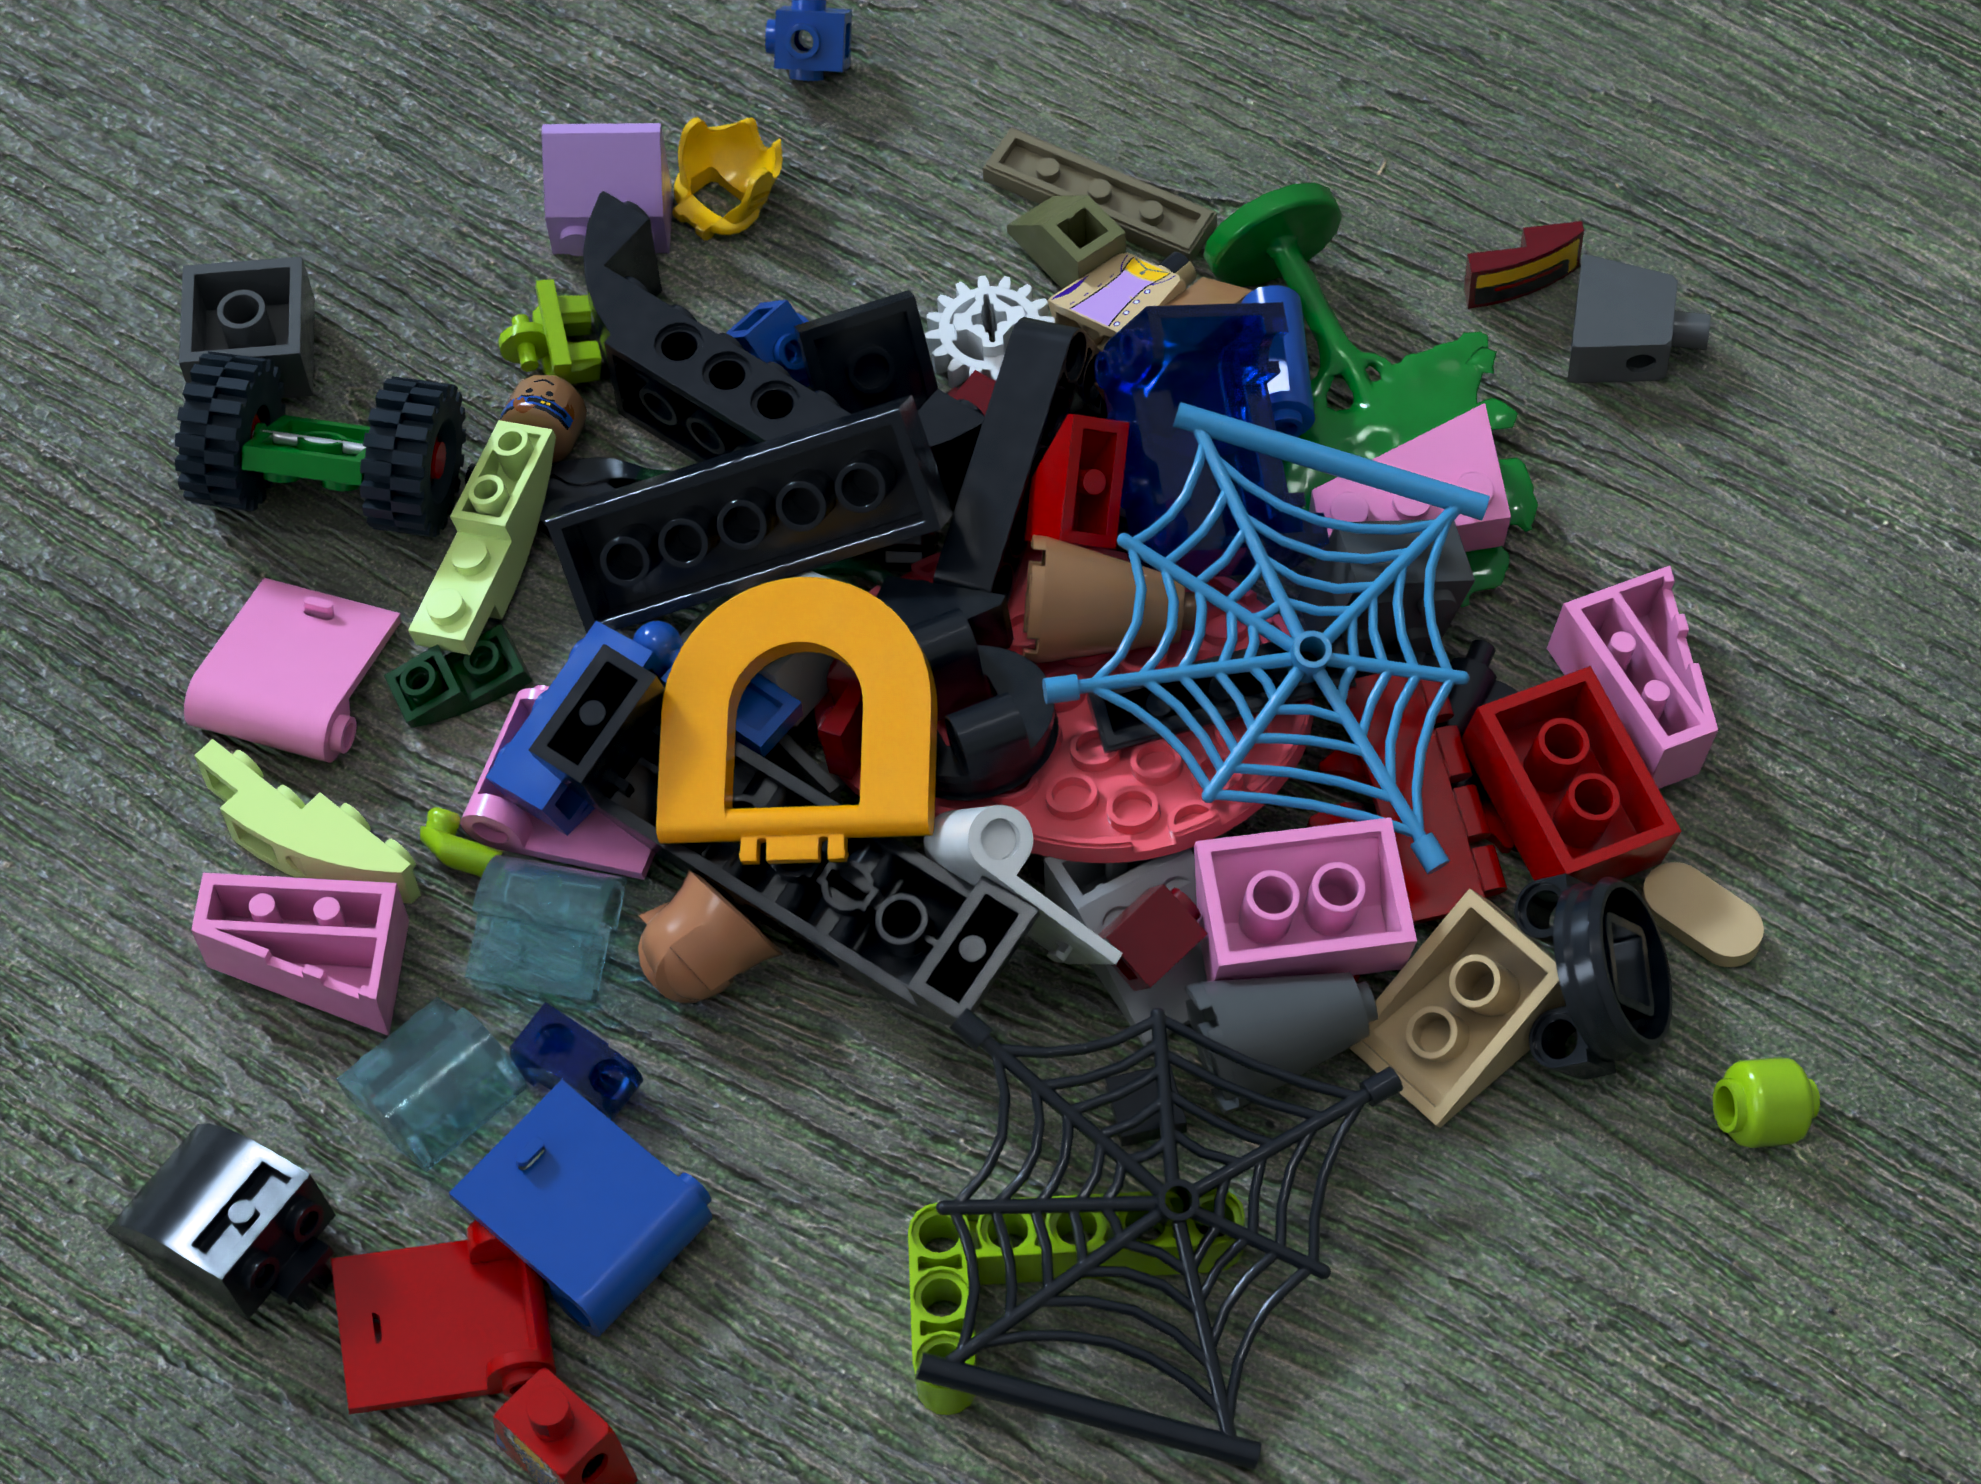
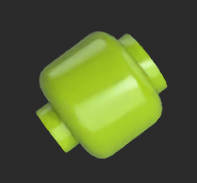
M1783 1057L1740 1060L1726 1070L1723 1079L1717 1082L1713 1092V1111L1719 1128L1723 1132L1728 1133L1738 1145L1749 1148L1797 1143L1806 1136L1811 1127L1812 1119L1818 1115L1820 1109V1095L1815 1082L1807 1077L1804 1069L1796 1061Z

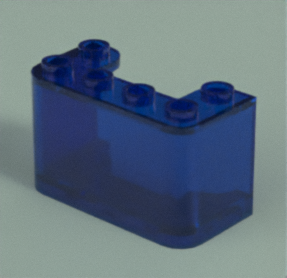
M1283 302L1146 306L1111 337L1104 346L1103 351L1098 353L1095 360V378L1098 386L1104 391L1108 413L1107 419L1130 422L1121 507L1126 511L1130 536L1134 537L1147 529L1168 511L1181 494L1193 465L1198 448V442L1194 434L1173 427L1180 402L1276 431L1268 383L1278 376L1281 370L1279 361H1269V351L1274 337H1282L1289 332ZM1212 439L1220 457L1249 481L1286 503L1299 508L1306 505L1304 492L1288 493L1281 459ZM1206 459L1190 500L1171 523L1157 535L1143 543L1163 557L1168 556L1200 527L1212 510L1221 492ZM1232 480L1247 513L1285 537L1319 549L1330 543L1326 527H1320L1281 512L1246 491ZM1227 504L1207 535L1175 563L1195 577H1198L1224 554L1240 530ZM1314 513L1316 515L1325 517L1324 513ZM1257 532L1268 556L1290 570L1310 557L1309 555L1280 546ZM1245 541L1231 562L1214 577L1249 575L1256 563ZM1141 560L1142 566L1157 570L1148 563Z

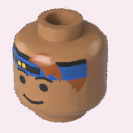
M533 375L523 379L513 390L500 416V421L553 429L556 441L552 463L564 460L573 450L585 425L587 409L581 395L565 379L554 375Z

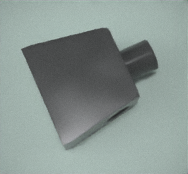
M1582 254L1567 382L1659 381L1666 377L1671 347L1707 350L1711 314L1676 311L1678 280L1671 274Z

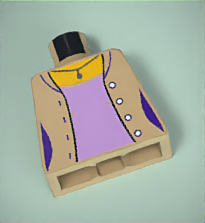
M1128 252L1119 253L1057 292L1047 301L1055 323L1085 330L1109 361L1124 335L1185 291L1186 287L1196 280L1197 274L1190 260L1179 252H1172L1158 265Z

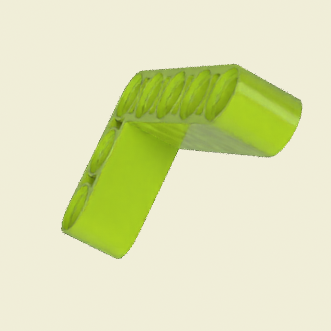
M1217 1188L1199 1198L1200 1207L1214 1213V1198ZM1149 1191L1122 1192L1117 1196H1152L1153 1194ZM1228 1191L1225 1200V1218L1245 1227L1243 1205L1234 1194ZM1166 1193L1165 1203L1168 1209L1174 1213L1181 1214L1183 1212L1182 1199L1175 1193ZM1092 1194L1090 1197H1103L1104 1194ZM1078 1195L1053 1196L1052 1198L1077 1197ZM937 1203L926 1205L918 1210L911 1219L908 1229L914 1377H916L922 1352L945 1357L957 1349L969 1292L967 1262L958 1232L950 1216L938 1214L936 1211ZM1149 1211L1115 1213L1120 1219L1124 1230ZM1101 1212L1080 1213L1084 1231L1093 1236L1087 1242L1088 1255L1114 1237L1109 1222ZM1068 1213L1042 1214L1052 1244L1054 1279L1077 1263L1076 1245L1068 1244L1061 1239L1063 1235L1073 1231ZM1003 1214L1008 1233L1017 1234L1025 1239L1022 1244L1013 1248L1016 1261L1017 1283L1043 1282L1041 1248L1031 1215ZM962 1215L970 1231L977 1254L980 1285L1006 1284L1002 1251L1000 1247L993 1244L998 1236L991 1215ZM1189 1218L1186 1221L1193 1251L1195 1252L1204 1236L1198 1230L1203 1224ZM1161 1224L1154 1226L1153 1228L1159 1230L1162 1234L1155 1240L1142 1242L1161 1247L1180 1260L1172 1227ZM1227 1235L1217 1237L1206 1252L1198 1267V1272L1209 1273L1216 1259L1236 1240ZM939 1237L950 1238L956 1242L953 1248L941 1253L932 1252L925 1248L928 1242ZM1125 1248L1100 1265L1127 1266L1153 1276L1180 1274L1158 1258ZM1243 1250L1223 1270H1227L1235 1265L1243 1254ZM1089 1277V1278H1082V1279H1100V1278H1118V1277ZM942 1300L952 1301L959 1305L957 1311L944 1317L934 1316L927 1312L929 1306ZM976 1322L972 1337L976 1335ZM977 1354L964 1363L977 1366ZM915 1379L919 1400L927 1409L936 1414L952 1415L960 1413L969 1407L976 1395Z

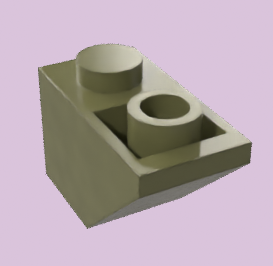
M1089 195L1052 196L1007 225V233L1062 289L1117 254L1126 253V232Z

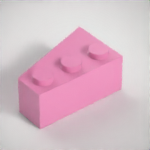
M1485 403L1372 459L1373 461L1489 495L1490 498L1483 520L1460 514L1454 521L1465 552L1504 546L1511 514ZM1340 477L1313 489L1309 512L1316 515L1347 522L1436 519L1445 510ZM1309 523L1313 546L1323 550L1333 529Z
M1671 566L1563 603L1547 646L1548 652L1564 675L1589 666L1592 667L1658 789L1699 774L1718 732V726L1699 663H1693L1686 639L1689 632L1685 614H1679L1672 591L1675 580Z
M203 873L191 931L208 968L389 1036L409 925V918L397 883Z

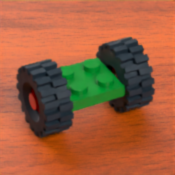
M208 351V354L203 353L199 357V364L193 365L190 371L192 382L185 383L182 393L185 398L184 407H179L177 420L181 421L180 432L175 433V447H179V455L175 458V471L181 472L177 482L179 489L184 490L183 497L186 501H191V503L255 511L258 509V503L263 504L267 498L266 488L271 489L273 482L290 483L296 482L300 478L321 480L324 488L334 491H352L360 486V497L365 498L362 506L363 515L368 516L366 523L369 527H373V529L426 537H437L440 535V529H445L448 524L447 514L452 513L455 505L454 493L459 492L461 480L458 478L459 470L464 465L465 454H462V444L466 442V429H462V424L466 415L465 407H461L463 397L461 392H457L458 387L456 385L391 376V379L387 378L383 382V390L379 389L375 397L376 409L371 408L368 418L370 427L286 415V404H281V399L285 393L284 383L279 382L281 376L280 369L275 367V362L271 359Z

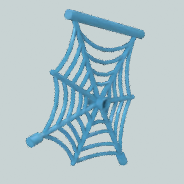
M1180 402L1173 427L1192 432L1198 442L1195 459L1184 488L1168 511L1147 529L1134 537L1127 533H1121L1117 537L1118 545L1129 553L1136 585L1132 623L1115 655L1092 678L1078 680L1076 674L1043 678L1042 687L1045 703L1054 704L1080 700V694L1094 693L1132 713L1156 731L1182 757L1203 789L1201 797L1206 803H1211L1214 800L1269 804L1314 810L1357 821L1384 818L1365 811L1313 799L1223 790L1234 773L1288 777L1332 785L1390 802L1402 821L1400 823L1392 820L1394 832L1412 837L1414 842L1410 847L1427 875L1436 872L1447 865L1450 860L1433 832L1426 834L1424 830L1422 786L1426 752L1437 716L1454 684L1466 685L1470 680L1467 672L1453 670L1441 640L1436 622L1434 603L1436 569L1452 522L1460 514L1483 520L1490 496ZM1212 439L1445 510L1435 520L1400 525L1358 524L1322 517L1286 503L1249 481L1220 457ZM1206 459L1221 492L1212 510L1200 527L1168 556L1163 557L1143 543L1157 535L1171 523L1187 504L1193 494ZM1232 480L1279 511L1320 527L1356 534L1400 535L1415 532L1422 533L1407 548L1371 554L1325 551L1285 537L1250 516ZM1227 504L1240 530L1224 554L1198 577H1195L1175 563L1207 535ZM1257 532L1280 546L1323 561L1356 564L1394 561L1374 581L1335 584L1299 575L1268 556ZM1245 541L1256 565L1241 584L1228 596H1225L1206 583L1231 562ZM1432 542L1433 545L1425 568L1424 607L1432 647L1441 668L1418 665L1407 635L1403 607L1407 567ZM1141 560L1161 572L1168 597L1166 629L1156 652L1139 672L1108 676L1126 657L1143 623L1147 592ZM1277 573L1297 585L1333 594L1362 593L1350 606H1316L1288 598ZM1262 575L1274 603L1262 611L1252 613L1236 602L1252 588ZM1394 580L1392 605L1396 634L1406 663L1388 661L1378 631V597ZM1174 581L1195 593L1197 607L1195 631L1187 652L1178 667L1154 670L1167 653L1177 631L1179 599ZM1206 601L1226 613L1227 640L1217 662L1192 665L1205 636L1207 620ZM1367 608L1369 637L1376 659L1360 657L1357 618ZM1295 610L1314 616L1339 617L1323 633L1314 630L1304 631ZM1280 612L1291 637L1265 620ZM1238 620L1248 627L1249 644L1244 658L1230 660L1238 641ZM1347 629L1349 655L1332 653L1331 644ZM1259 634L1287 652L1256 656L1260 645ZM1301 652L1311 653L1316 657L1317 661L1306 660L1301 655ZM1326 666L1345 669L1338 689L1325 670ZM1286 667L1288 674L1276 689L1272 679L1264 670ZM1357 671L1380 674L1367 698L1360 723H1358L1346 704L1350 683ZM1250 672L1263 685L1269 700L1255 719L1243 694L1227 675ZM1391 676L1406 677L1408 680L1394 705L1385 740L1384 766L1368 740L1367 734L1376 704ZM1215 677L1235 701L1247 728V731L1238 743L1217 708L1192 679ZM1180 681L1205 710L1230 751L1229 756L1224 762L1208 733L1187 708L1159 685L1160 683ZM1316 681L1334 711L1310 704L1284 703L1299 682L1310 683ZM1419 681L1442 682L1438 693L1427 711L1416 747L1412 780V811L1396 785V741L1403 712ZM1145 686L1175 710L1199 739L1212 762L1216 774L1211 781L1190 750L1164 724L1134 702L1111 690ZM1276 715H1312L1342 724L1354 744L1311 735L1263 732ZM1255 744L1307 745L1340 750L1362 756L1382 789L1340 776L1293 767L1242 763V761Z

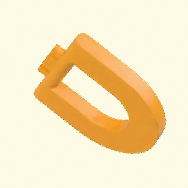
M793 577L766 582L732 597L709 614L691 633L678 653L667 678L663 695L656 834L659 843L741 841L740 862L743 865L760 864L761 844L765 842L766 861L769 864L821 863L822 842L828 841L827 851L830 862H847L849 856L848 838L932 836L935 824L937 693L929 662L921 646L903 620L883 601L867 591L848 583L820 577ZM801 652L829 655L849 666L859 680L863 696L859 805L732 809L737 710L742 694L753 677L771 662L781 657Z

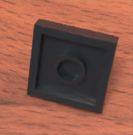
M910 290L794 326L811 390L814 392L820 390L829 394L838 402L842 409L850 414L910 395L913 396L918 411L938 389L916 299Z

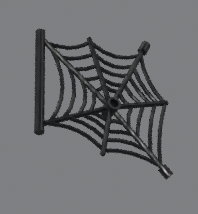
M1160 1007L1152 1009L1149 1018L1112 1036L1081 1044L1052 1047L999 1044L989 1035L993 1029L966 1008L949 1029L973 1050L976 1051L978 1047H981L992 1057L1000 1092L997 1134L982 1169L954 1200H942L936 1205L938 1214L950 1216L958 1232L967 1262L969 1292L957 1349L945 1357L922 1352L915 1379L1254 1470L1259 1460L1261 1442L1237 1436L1234 1425L1244 1362L1256 1334L1270 1312L1287 1294L1309 1275H1314L1320 1279H1327L1331 1275L1330 1267L1319 1261L1320 1218L1328 1178L1343 1140L1364 1105L1368 1103L1374 1107L1402 1091L1403 1085L1399 1076L1389 1066L1360 1082L1359 1091L1306 1078L1255 1060L1212 1040L1165 1015V1011ZM1167 1029L1252 1071L1306 1090L1343 1100L1323 1111H1318L1252 1091L1218 1077L1169 1051ZM1152 1030V1042L1119 1062L1081 1075L1042 1080L1016 1058L1047 1059L1085 1055L1118 1046ZM1154 1054V1068L1115 1090L1071 1105L1054 1091L1085 1086L1117 1075ZM1170 1064L1217 1089L1262 1107L1307 1120L1275 1138L1248 1131L1215 1116L1173 1091ZM1006 1070H1008L1030 1089L1034 1112L1031 1149L1018 1176L995 1199L969 1200L991 1176L1007 1140L1011 1097ZM1156 1080L1157 1099L1131 1118L1099 1129L1083 1115V1113L1121 1100ZM1043 1100L1062 1117V1140L1059 1160L1048 1184L1037 1198L1011 1199L1029 1180L1042 1152L1045 1127ZM1173 1104L1208 1125L1241 1140L1259 1145V1147L1241 1157L1205 1148L1175 1129ZM1159 1112L1161 1139L1148 1149L1128 1154L1111 1139L1114 1136L1137 1128ZM1345 1116L1332 1138L1317 1176L1309 1215L1307 1256L1286 1246L1287 1205L1295 1174L1317 1131ZM1075 1128L1095 1145L1092 1170L1077 1197L1052 1198L1058 1190L1070 1163ZM1298 1142L1286 1165L1276 1204L1274 1241L1259 1234V1199L1267 1159ZM1177 1144L1199 1158L1225 1166L1193 1184L1180 1179ZM1162 1153L1165 1184L1143 1167L1141 1163L1153 1160ZM1106 1154L1116 1163L1113 1183L1103 1197H1090L1102 1177ZM1254 1167L1248 1197V1225L1246 1228L1225 1218V1200L1231 1180ZM1126 1172L1153 1194L1152 1196H1117L1124 1187ZM1217 1188L1214 1198V1213L1200 1207L1199 1198ZM1166 1193H1175L1182 1199L1183 1212L1181 1214L1174 1213L1168 1209L1165 1203ZM1149 1211L1124 1230L1120 1219L1115 1213ZM1101 1212L1109 1222L1114 1237L1088 1255L1085 1231L1080 1213ZM1068 1213L1076 1245L1077 1263L1054 1279L1052 1244L1042 1214ZM1003 1214H1030L1041 1248L1043 1287L1018 1305L1016 1261ZM962 1215H991L1005 1264L1006 1297L1004 1315L972 1337L981 1288L977 1254L970 1231ZM1189 1218L1209 1227L1195 1252L1193 1251L1186 1221ZM1157 1224L1172 1227L1180 1260L1161 1247L1136 1239ZM1219 1233L1235 1239L1236 1241L1216 1259L1201 1285L1198 1267ZM1247 1245L1266 1253L1240 1277L1221 1304L1211 1328L1206 1300L1222 1270ZM1124 1248L1158 1258L1184 1276L1188 1296L1165 1279L1127 1266L1100 1265ZM1279 1259L1298 1268L1263 1303L1248 1325L1233 1358L1226 1391L1216 1348L1231 1310L1249 1284L1275 1260ZM1089 1277H1123L1161 1290L1193 1315L1200 1347L1176 1326L1138 1306L1091 1295L1059 1294L1080 1279ZM1041 1307H1091L1132 1316L1172 1337L1205 1367L1211 1393L1190 1375L1152 1352L1113 1337L1074 1330H1021L1006 1332ZM1069 1341L1109 1348L1146 1362L1184 1385L1216 1413L1220 1431L964 1362L982 1349L1020 1342Z

